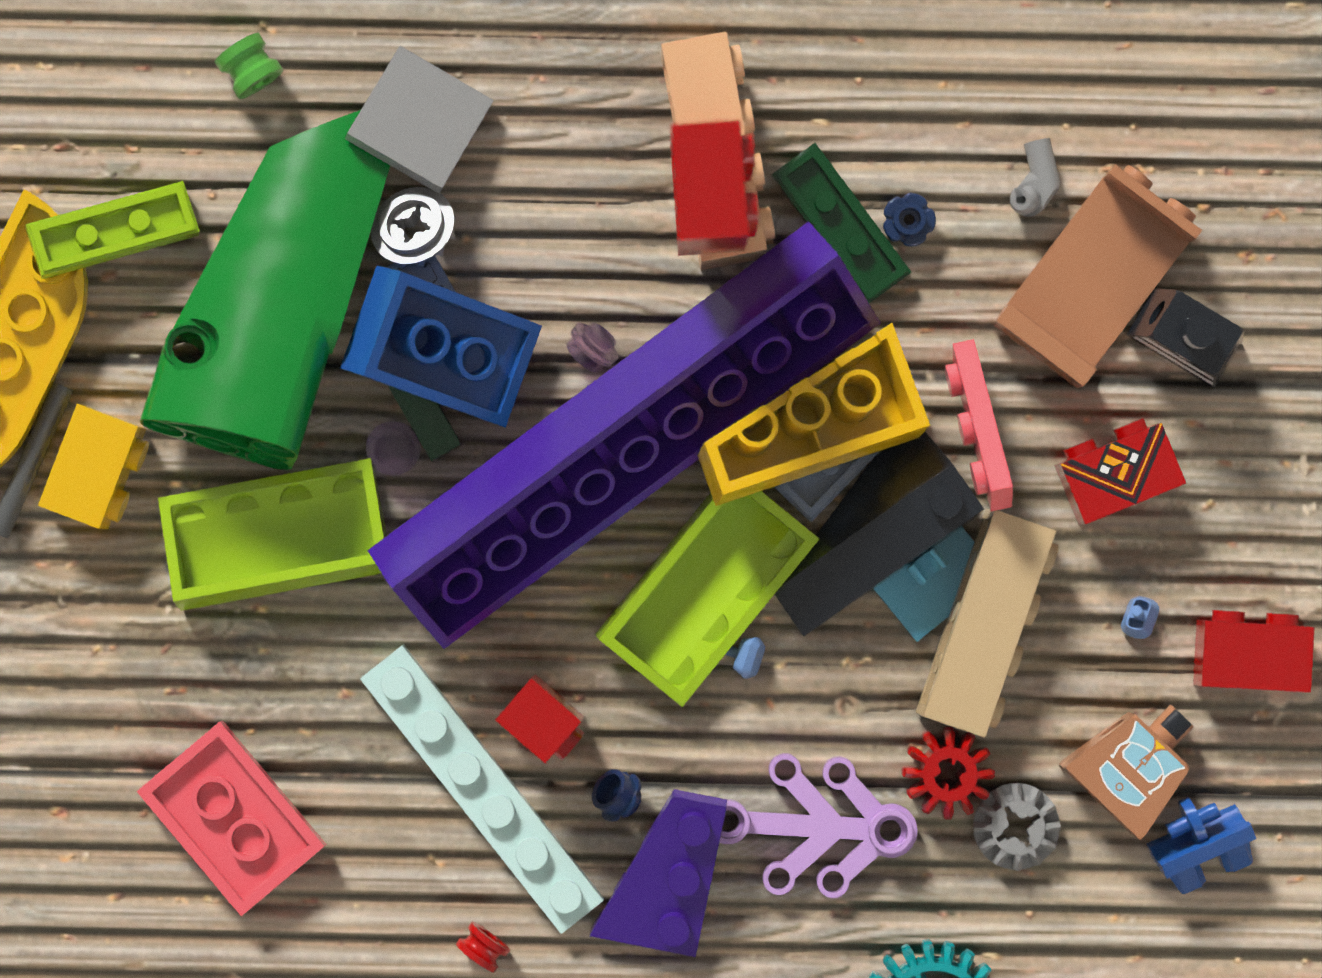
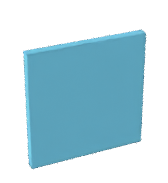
M963 528L874 588L875 592L916 642L949 617L974 544L972 538Z

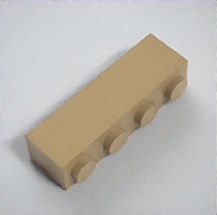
M985 509L915 713L984 738L989 727L995 729L998 726L1006 701L1004 697L1000 696L1006 676L1013 677L1016 674L1022 659L1023 647L1017 644L1024 624L1032 625L1040 606L1041 596L1035 594L1041 574L1048 575L1057 557L1059 545L1053 543L1056 530L998 510L990 512V509Z

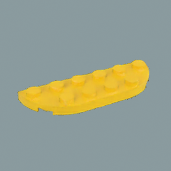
M25 189L0 236V468L15 455L29 434L79 332L88 298L86 267L41 279L25 226L28 223L59 214L42 199Z

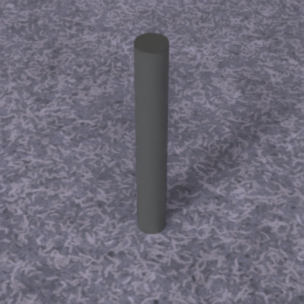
M53 382L0 502V536L9 539L74 391L59 383Z

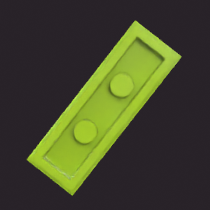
M184 181L31 222L25 226L41 279L199 236L200 232Z

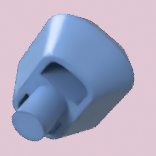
M1143 596L1132 598L1127 605L1121 623L1122 631L1126 635L1137 639L1149 637L1152 634L1159 614V605L1154 600Z
M758 637L743 638L739 648L732 646L726 655L735 658L733 669L744 679H748L757 675L765 652V645L761 638Z

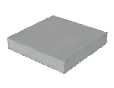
M399 46L347 132L345 139L440 194L494 100L404 47Z

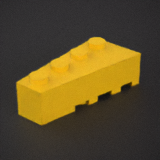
M893 323L703 444L697 456L715 506L917 439L926 431L930 423Z

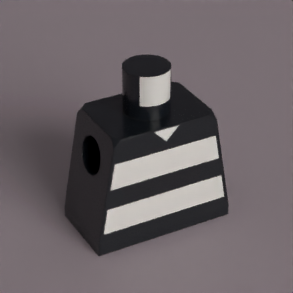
M1154 289L1126 336L1215 388L1241 345L1244 330L1179 290ZM1163 308L1161 314H1160L1159 317L1156 319L1158 313H1159V312L1161 311V309Z

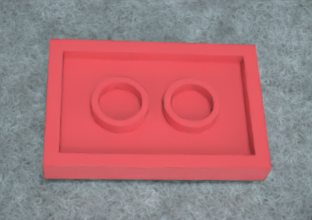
M223 720L218 722L136 791L240 916H243L327 845Z

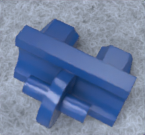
M1187 797L1178 801L1182 817L1165 824L1168 834L1146 843L1151 857L1166 879L1170 878L1181 894H1187L1202 887L1206 882L1200 864L1218 856L1219 862L1226 872H1236L1251 865L1253 858L1250 842L1257 838L1249 821H1245L1235 804L1220 811L1215 803L1196 810L1190 798Z

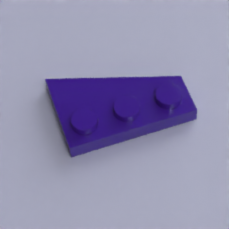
M674 789L642 841L641 848L626 873H623L614 888V893L604 910L596 918L589 936L696 957L727 808V799Z

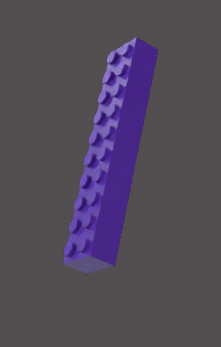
M808 221L367 551L391 589L441 647L445 649L698 460L697 455L706 441L756 409L776 399L801 380L811 376L881 322L839 254Z

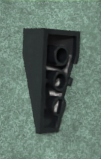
M924 432L919 438L887 448L873 458L815 535L819 538L818 542L774 595L804 637L918 559L928 550L979 517L983 513L984 508L952 462L930 436Z

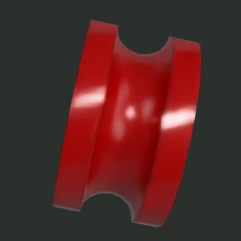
M472 921L468 926L470 935L465 939L459 938L456 946L478 965L494 973L498 968L497 958L501 955L507 956L510 948L489 930Z

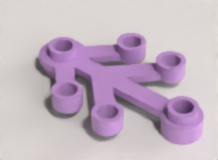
M781 753L770 761L769 775L774 783L786 787L810 815L746 811L745 807L738 801L727 799L726 811H732L738 816V824L730 831L722 829L719 842L722 844H735L741 841L747 833L808 837L785 859L769 863L763 871L762 879L765 888L772 894L783 895L793 888L795 879L839 839L862 840L838 865H825L817 874L816 884L819 891L828 898H838L846 893L849 888V882L878 856L896 858L907 853L916 841L917 824L913 815L905 807L894 803L881 805L856 777L853 764L845 757L835 756L828 759L822 769L823 778L831 788L836 790L842 789L864 818L841 817L803 775L798 759L789 753ZM781 760H789L795 765V773L788 780L779 779L775 775V766ZM836 763H843L849 769V776L842 783H835L829 778V769ZM887 820L896 821L900 826L899 835L892 840L882 838L880 835L882 823ZM776 868L785 869L789 873L788 883L781 888L772 886L768 880L769 874ZM831 871L839 872L843 877L842 886L835 891L827 890L822 882L823 877Z

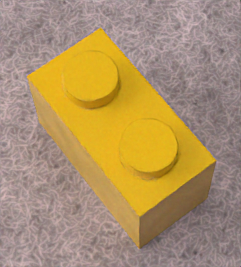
M77 404L38 506L98 529H108L111 521L118 523L125 512L130 493L123 490L130 471L138 472L149 448V442L143 440L146 428L94 408Z

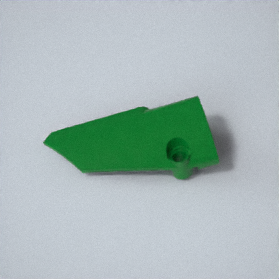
M361 110L316 126L269 147L178 320L165 339L140 418V424L163 435L279 470L292 469L301 449L328 356L333 353L340 334L390 169L389 164L345 139L347 132ZM183 342L190 343L200 351L201 359L191 364L183 363L176 358L172 348Z

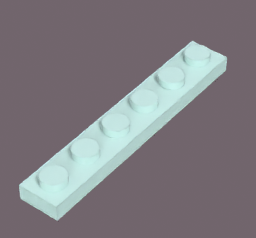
M405 645L400 646L360 678L561 934L604 901V897Z

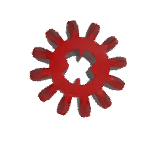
M951 726L943 728V744L938 745L935 736L930 731L922 733L923 741L929 750L924 754L917 747L909 746L906 751L907 754L913 759L920 761L919 767L906 766L901 769L903 777L920 778L921 781L910 786L906 790V794L910 799L929 792L922 802L921 810L926 814H930L935 809L939 800H941V813L945 820L953 818L954 802L956 801L959 802L965 814H972L974 807L967 796L973 792L980 799L987 800L990 795L985 788L976 784L977 779L989 780L995 777V771L992 768L976 767V764L990 756V751L986 747H981L968 754L975 740V735L970 732L963 734L957 746H955V732ZM945 759L952 765H955L958 760L961 765V769L955 773L958 782L952 786H949L944 780L938 785L934 778L941 773L938 764Z

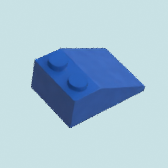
M376 266L340 368L506 428L542 325L402 271Z

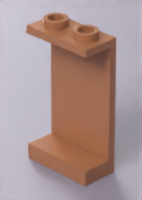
M1115 164L1107 171L992 323L994 327L1076 389L1086 385L1097 370L1095 366L1186 246L1202 232V229L1192 223L1196 215L1189 208L1173 198H1170L1167 203L1149 190L1153 183L1143 173L1129 165L1122 170Z

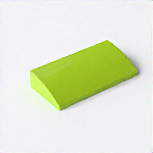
M371 458L158 498L172 598L181 611L382 574L367 551L387 536Z
M762 491L715 506L710 492L595 635L603 644L683 707L814 547L819 538Z

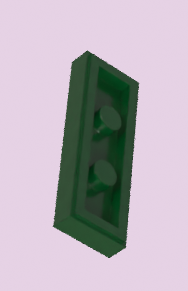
M816 143L810 145L771 175L805 223L809 221L839 254L869 304L911 273V270Z

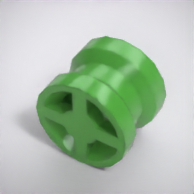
M259 33L251 34L239 40L222 52L215 60L219 70L222 73L229 74L234 81L232 89L239 99L247 98L262 90L284 71L276 59L269 58L264 51L266 43Z

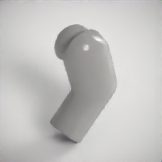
M1050 138L1024 144L1030 172L1020 185L1011 192L1010 205L1016 213L1026 217H1032L1042 212L1060 188V177Z

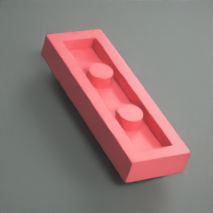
M972 339L954 343L953 364L945 365V375L951 397L961 396L964 413L957 414V420L963 445L973 444L977 462L970 463V471L975 492L977 495L986 494L990 512L1011 508L1013 485L975 341Z

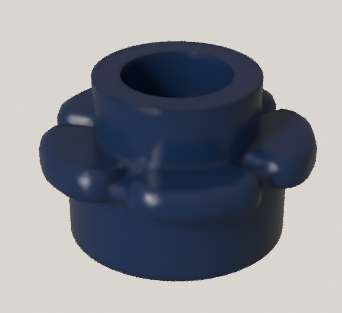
M908 193L904 198L894 197L887 203L883 212L886 217L883 229L889 239L893 242H903L907 247L918 246L926 240L927 233H931L935 228L936 215L933 209L928 208V202L924 197L919 194ZM912 215L914 223L907 225L904 222V217Z
M617 769L609 770L595 783L592 791V802L596 808L603 811L602 817L609 822L618 821L620 816L624 818L629 817L640 806L642 799L640 792L642 788L641 781L635 774L629 775L627 772H621Z

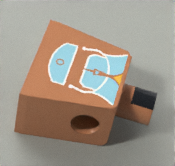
M1169 705L1149 727L1137 715L1128 712L1064 758L1059 765L1131 835L1141 840L1147 834L1190 769V766L1173 749L1194 726L1172 705Z

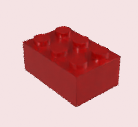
M741 120L671 124L670 148L678 256L745 251L748 238L756 237L757 226H759L757 192H746L745 182L752 181L753 169H755L753 134H741Z

